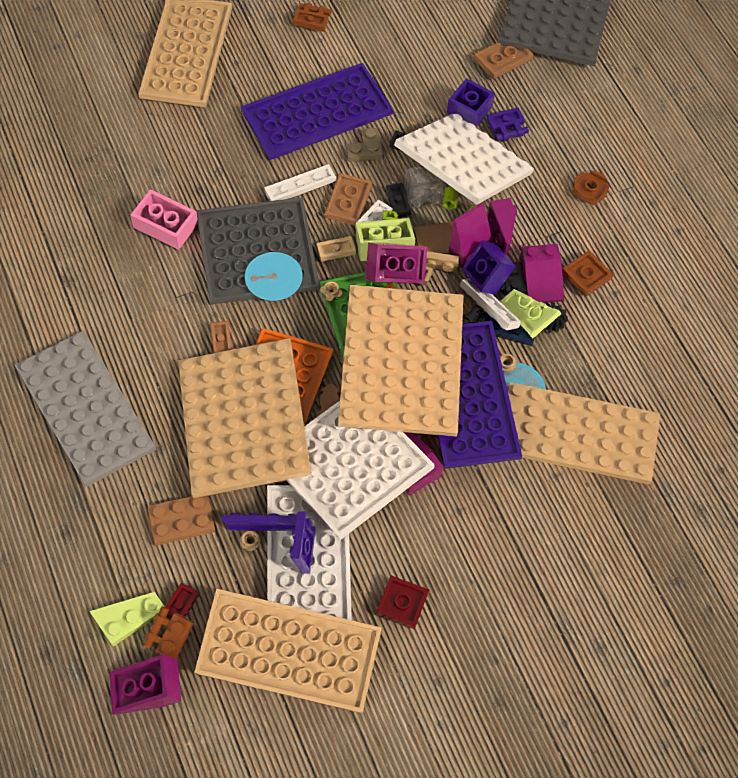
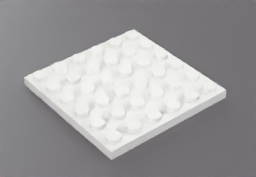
M451 114L396 139L394 144L476 205L528 177L534 170L526 161L519 159L513 152L502 147L499 142L492 140L486 133L478 130L475 125L463 120L459 114Z
M339 401L304 426L312 475L288 479L287 482L334 535L341 540L434 469V463L402 431L339 427Z

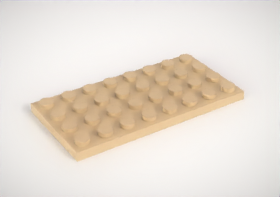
M166 0L138 93L140 99L206 108L232 11V3L214 0Z
M513 382L509 383L508 394L522 458L651 484L661 413Z
M216 589L194 673L363 713L382 627Z

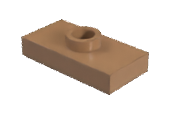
M229 322L210 323L213 353L232 350Z

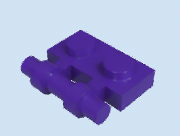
M519 107L487 115L486 120L492 132H500V134L495 135L496 141H506L511 137L516 136L518 138L522 137L523 134L529 133L527 126L521 127V125H524L525 119ZM508 128H514V130L507 131Z

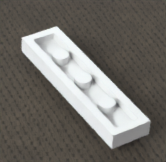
M328 164L267 186L264 189L269 201L284 200L336 181V176Z
M463 279L459 286L465 290V293L471 296L503 329L519 328L521 321L492 294L481 292L470 279Z

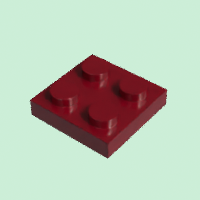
M391 575L376 615L415 629L429 589Z

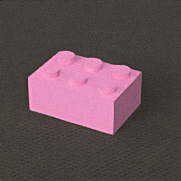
M151 189L131 214L133 228L178 250L198 225L197 212Z

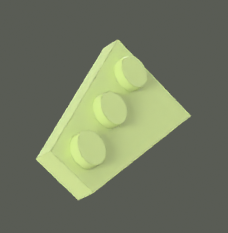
M515 289L500 301L521 321V326L532 338L561 315L559 310L548 307L546 304L538 302Z
M152 592L92 610L90 613L111 645L115 646L151 622L155 614L159 613L161 607L165 606L156 593Z

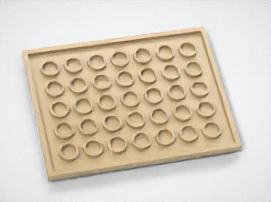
M350 285L338 420L339 427L457 436L463 295Z
M290 338L178 360L191 494L193 498L312 475Z

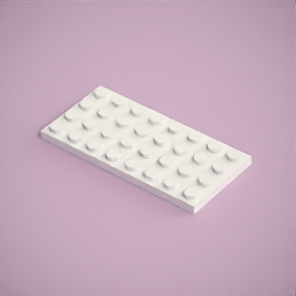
M291 485L267 486V515L275 513L288 516L290 513L306 512V518H310L312 521L311 526L316 527L310 574H302L290 558V547L293 546L294 542L292 531H267V601L352 620L349 534L339 540Z

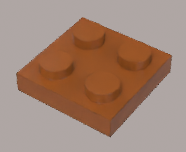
M590 250L562 269V273L585 297L611 280L614 275Z

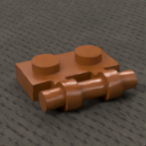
M300 3L293 19V25L324 32L332 10L326 9L324 6H312L311 3Z
M162 606L159 613H156L153 618L154 623L151 629L147 631L145 635L146 640L143 645L151 648L153 642H156L159 645L155 652L177 659L195 622L178 613H174L170 619L166 617L169 609ZM162 624L167 626L163 636L158 634Z

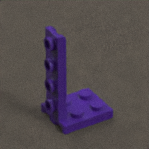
M306 512L290 513L288 516L275 513L268 515H259L257 513H250L249 515H240L238 513L222 515L221 520L229 530L292 531L294 542L293 546L290 547V558L302 574H310L316 527L311 526L312 521L310 518H306Z

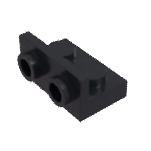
M513 262L516 267L500 288V291H503L504 297L514 289L527 294L520 262Z

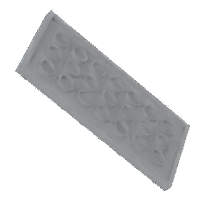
M84 331L14 365L85 487L156 450L155 444Z

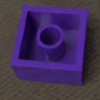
M466 78L448 99L447 114H459L463 120L477 127L493 107L495 93Z
M482 240L462 270L481 292L496 295L516 266L497 244Z

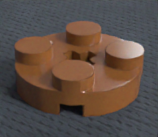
M590 171V173L581 172L575 178L573 185L574 195L592 205L602 201L607 196L609 190L607 178L597 171ZM594 185V189H591L588 186Z

